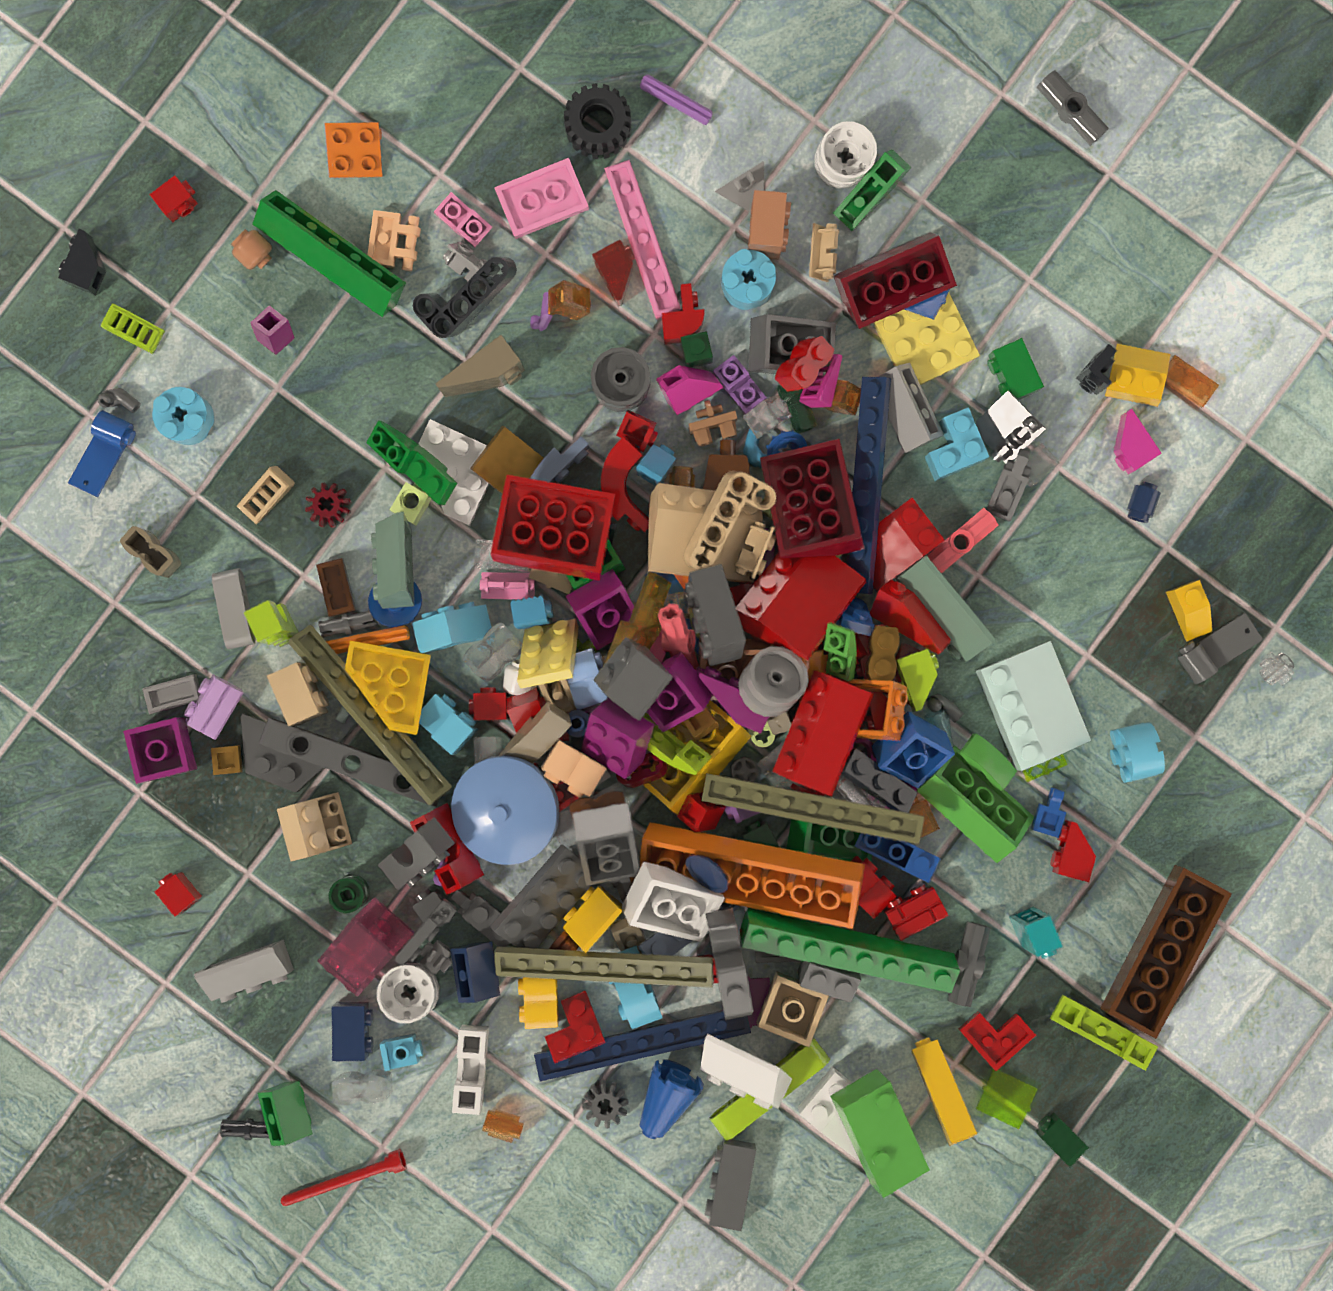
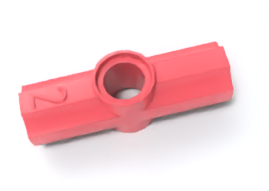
M982 508L931 551L927 557L942 574L999 525L993 515L985 508ZM956 536H962L965 539L966 547L964 550L955 547L954 538Z
M669 604L661 608L658 613L663 631L662 649L664 652H669L670 657L682 652L696 670L699 664L694 651L696 643L695 632L688 629L683 610L679 608V605Z

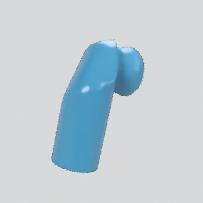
M749 429L743 454L747 455L750 465L755 468H762L760 458L766 456L758 447L762 432Z

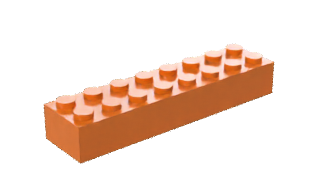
M652 822L649 823L644 833L639 870L643 862H648L670 868L696 881L686 867V860L694 855L705 856L714 861L727 877V890L720 893L725 897L724 903L853 929L858 911L864 864L702 832L695 833L692 830Z

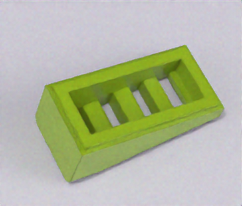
M114 303L111 304L101 323V327L106 331L151 354H154L165 333L163 329ZM120 315H122L121 318H120V320H119V322H118V324H117V326L114 328V326L116 325V323H117V321H118ZM131 319L132 322L125 334L123 330L128 320ZM140 324L143 325L137 338L134 339L133 336ZM150 329L153 333L147 344H144L142 342Z

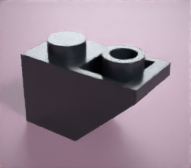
M78 229L77 234L73 235L70 240V251L67 258L59 266L58 278L70 286L96 296L106 270L93 238L84 230Z

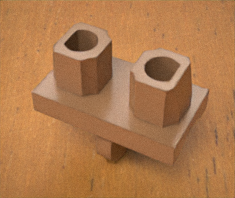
M709 400L704 401L705 409L696 411L697 419L706 416L708 418L688 424L690 435H694V439L699 447L713 443L709 431L711 429L719 427L723 440L734 438L737 435L735 424L737 422L736 411L714 416V414L723 412L721 404L711 406Z

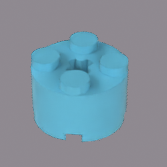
M741 249L733 254L725 263L722 271L721 287L726 300L734 307L742 310H750L764 305L773 293L776 281L775 266L765 254L756 250ZM751 276L753 280L748 284L744 283V278Z
M185 387L170 388L156 397L153 402L152 417L155 427L163 436L182 445L200 443L208 436L211 427H213L214 412L211 405L192 389ZM186 412L187 414L184 415V421H181L180 417L182 416V413Z
M1150 722L1110 731L1111 741L1114 745V749L1110 750L1111 760L1114 766L1119 765L1120 775L1124 783L1157 776L1164 772L1163 751L1158 752L1156 743L1160 742L1156 729Z

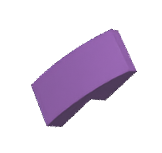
M735 355L713 370L714 375L746 417L767 402V397L754 383L748 371Z

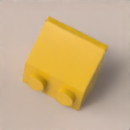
M1117 344V351L1113 358L1115 362L1112 364L1109 375L1112 383L1106 388L1105 396L1158 407L1162 399L1171 354Z
M600 884L596 889L591 886L581 897L584 901L578 909L573 906L563 917L566 921L563 929L585 953L623 911V904Z

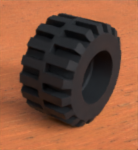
M593 83L590 89H587L585 85L581 87L580 94L575 91L572 94V101H567L566 111H564V125L569 143L572 142L573 148L576 151L581 150V154L585 157L588 154H592V159H598V155H603L604 159L610 158L609 153L611 152L614 155L619 153V147L622 146L624 148L627 144V138H630L632 127L631 111L629 105L627 106L626 98L624 96L620 97L619 91L615 88L610 91L609 85L603 84L602 88H598V83ZM593 111L607 112L614 119L612 126L601 133L588 131L582 125V121L587 114Z

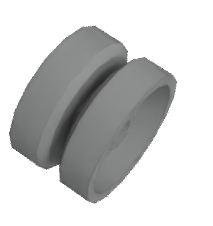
M783 647L763 649L759 651L741 673L738 683L740 696L745 705L754 713L765 717H777L786 713L805 692L808 683L807 669L803 661L793 651Z

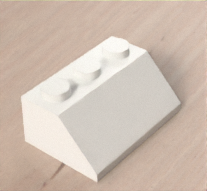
M707 1034L700 1070L707 1074L706 1080L718 1086H721L722 1082L731 1086L729 1091L744 1098L746 1094L755 1097L754 1103L767 1110L770 1105L779 1109L792 1078L780 1068Z

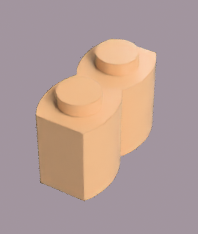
M559 739L541 767L546 771L544 777L556 784L560 780L570 785L567 790L580 798L584 794L589 797L591 796L607 769L602 764Z

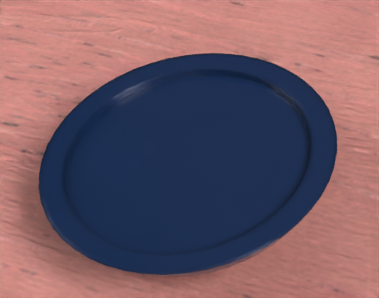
M701 855L687 858L686 867L690 875L701 886L717 893L727 890V877L714 861Z

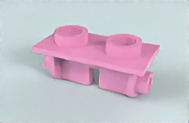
M481 572V599L522 600L525 598L527 600L528 597L533 599L535 596V580L528 577L530 573Z

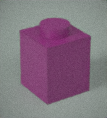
M270 305L250 322L257 341L275 355L295 338L288 319Z

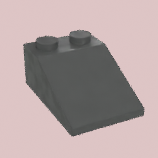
M771 314L751 318L748 372L776 374L780 365L790 359L793 348L800 341L813 337L823 336L834 348L833 354H835L836 323Z

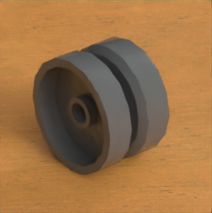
M625 347L611 348L601 353L596 359L591 371V383L598 402L609 410L625 412L640 406L647 398L650 389L649 367L644 358L635 350ZM621 376H625V381L622 383L615 380L616 377L620 379Z

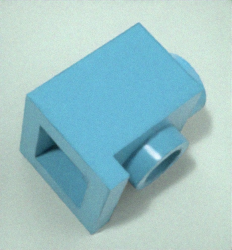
M415 1033L384 1039L379 1044L384 1071L418 1064L420 1057L423 1056L421 1040L416 1039ZM404 1049L406 1057H399L397 1050Z

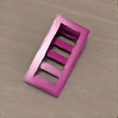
M833 354L829 361L831 362L830 365L819 369L818 376L813 384L803 389L799 400L801 403L810 408L832 406L842 355Z

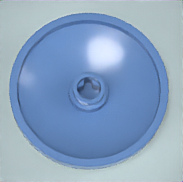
M502 755L478 762L463 774L453 793L451 812L455 829L468 849L486 861L502 865L525 862L538 855L550 843L556 832L559 822V802L555 789L550 780L544 777V773L537 766L519 757Z

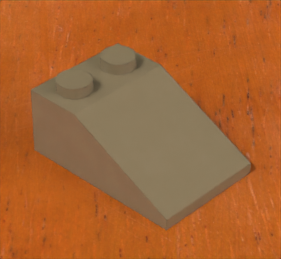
M500 335L435 384L444 397L504 387L506 384L513 385L522 378L521 373L525 370L520 359L502 335Z

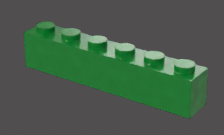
M277 190L260 200L252 225L381 317L396 307L406 282Z

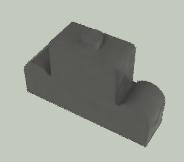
M733 909L705 913L725 1020L752 1015L753 1009Z

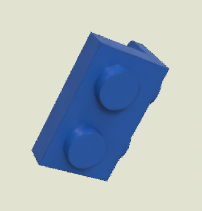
M857 597L852 600L835 623L867 636H871L874 630V624L867 604Z

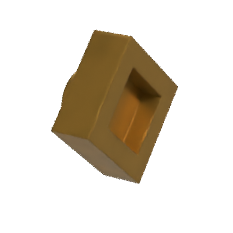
M707 706L703 711L683 721L697 741L720 726Z
M240 745L211 748L213 775L243 772Z

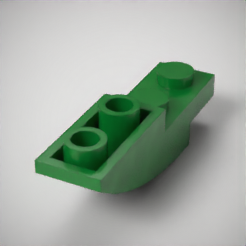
M378 420L366 443L397 473L406 474L438 505H445L457 485V482L446 473L448 468L418 443L392 426Z

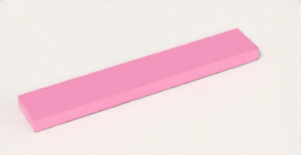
M630 160L606 167L605 173L656 320L662 318V313L681 311Z

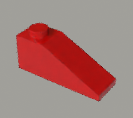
M891 579L879 589L870 611L871 617L889 627L897 628L899 633L938 655L950 644V637L913 591L907 589L902 583Z

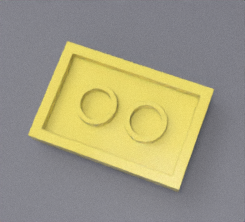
M576 618L560 620L543 626H533L524 630L517 677L520 688L573 678L579 629Z

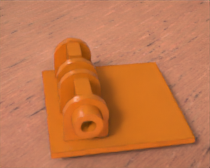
M379 122L325 123L329 178L383 177L380 147L382 130L379 129Z

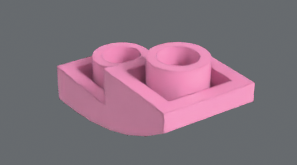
M452 192L433 212L474 248L492 229L489 223L473 209L471 210Z

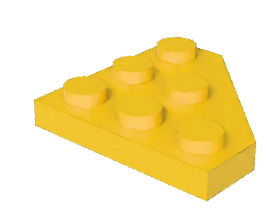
M350 641L345 665L346 672L389 730L417 735L431 655Z

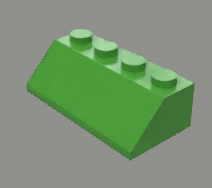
M954 745L952 748L955 754L917 789V792L982 849L986 855L998 863L1018 847L1034 816L1008 792L996 790L982 771L974 772L959 753L961 750Z

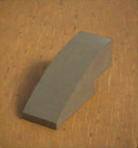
M548 701L534 718L530 717L498 756L519 757L533 764L571 726L570 715Z

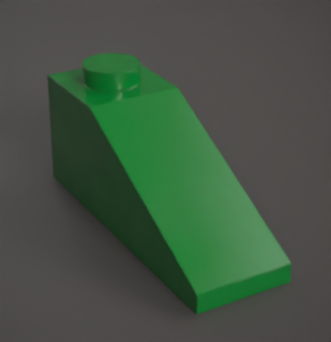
M893 149L886 151L833 214L853 231L893 190L912 167Z

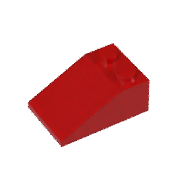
M910 498L879 522L873 583L876 591L883 587L890 579L893 580L945 541L913 498Z

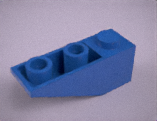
M865 833L860 834L855 844V847L928 883L931 882L942 860L909 842Z

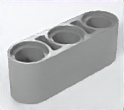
M236 568L213 573L212 584L225 646L229 650L255 644L256 637L243 613L250 609L241 569Z

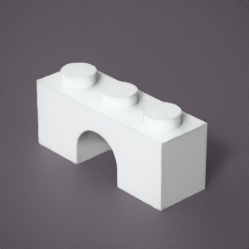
M462 1024L459 1029L457 1046L458 1070L454 1085L452 1113L480 1115L483 1108L489 1026Z

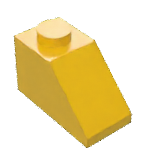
M1200 580L1189 582L1166 592L1186 641L1212 632L1210 604Z

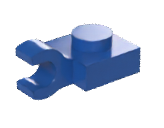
M1053 787L1050 788L1047 806L1038 804L1031 826L1032 830L1059 838L1067 813L1059 810L1064 797V791Z

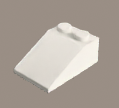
M643 862L623 902L622 909L631 926L702 942L708 932L705 913L718 911L725 897L720 893L704 888L698 882L670 868Z
M832 1066L797 1108L799 1114L818 1131L860 1162L830 1097L832 1094L850 1085L851 1082Z

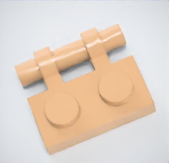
M373 210L367 255L383 267L393 269L396 258L403 259L402 270L412 271L413 262L417 260L418 252L415 251L417 238L420 237L421 229L418 227L420 218L409 216L408 225L401 224L400 213ZM399 235L406 236L405 249L397 248Z

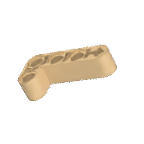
M738 471L726 473L684 552L685 563L695 570L712 567L744 504L761 510H767L775 504L776 493L774 489L746 473ZM736 477H740L742 485L739 490L734 491L732 487L733 480ZM762 489L765 493V498L758 504L756 494ZM727 501L729 511L722 516L719 508L723 502ZM715 526L716 536L712 540H708L707 530ZM701 543L709 545V549L701 546ZM696 554H700L703 557L701 562L695 559Z

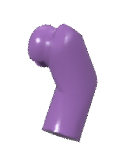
M545 292L543 294L541 315L531 316L530 327L532 329H539V331L547 329L555 312L556 294L552 292Z

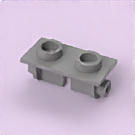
M462 242L448 244L447 247L452 252L448 250L443 256V259L446 261L445 264L459 275H462L466 268L469 270L464 278L467 281L487 262L472 254L473 250ZM482 281L479 284V290L486 291V285Z

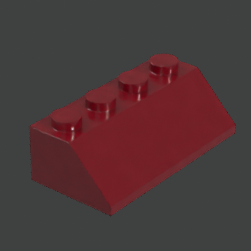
M931 232L833 275L841 299L858 329L957 286L940 236Z

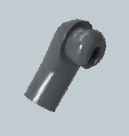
M122 388L105 390L98 396V403L104 408L123 405L131 413H134L141 405L140 402Z

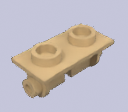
M813 223L809 277L828 282L836 274L837 254L831 253V249H837L839 230L836 224H826V227Z
M757 521L754 526L751 525L744 543L754 547L753 551L742 549L735 564V567H737L736 573L746 576L747 572L752 573L750 576L751 580L756 575L761 576L766 561L762 559L766 549L771 551L776 539V535L772 534L775 527L772 526L769 531L764 530L766 525Z

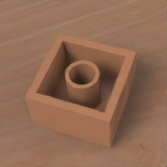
M754 190L748 250L759 251L769 259L779 260L781 252H786L789 229H785L784 225L788 226L791 211V202H786L787 193Z

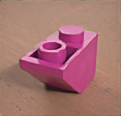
M680 365L656 378L667 403L677 415L689 410L695 404L711 397L715 392L723 388L711 371Z

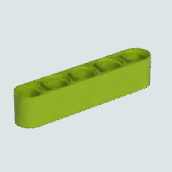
M814 1037L810 1047L801 1044L774 1065L792 1078L784 1098L825 1067L830 1061V1057ZM748 1094L744 1098L735 1095L710 1116L709 1120L726 1141L738 1135L768 1111L754 1103L755 1097Z

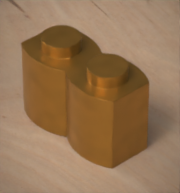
M874 627L871 636L868 638L870 656L865 666L867 680H893L896 673L894 654L899 645L897 628Z

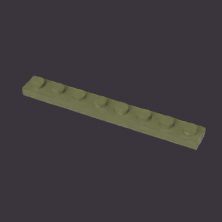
M309 625L290 638L289 645L429 806L452 788L406 733L388 729L346 672V664L312 625Z
M710 773L706 774L702 801L915 844L920 843L925 817L923 815Z
M496 947L494 952L496 976L711 988L714 983L713 958L592 951L585 953L584 951L515 947Z

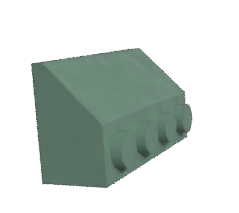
M927 556L918 560L894 580L895 582L902 583L907 589L916 594L950 637L951 642L948 645L947 651L956 661L960 659L962 662H967L996 641L995 637Z

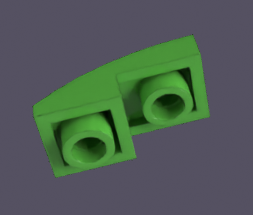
M828 623L824 650L829 651L825 673L846 681L853 680L856 667V639L854 631L834 623Z
M977 733L972 734L959 752L974 772H983L996 790H1004L1017 772L999 750Z

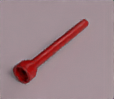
M401 1149L389 1152L383 1161L284 1195L281 1198V1204L289 1206L385 1171L389 1173L394 1172L395 1174L405 1171L407 1165Z

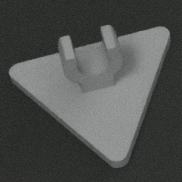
M762 161L714 192L751 213L754 190L764 191V162Z

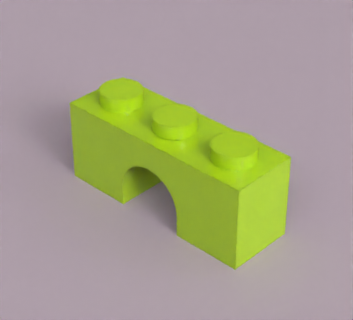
M268 600L243 612L258 643L283 647L289 644L288 642L291 637L299 633L284 604L276 605L275 602Z

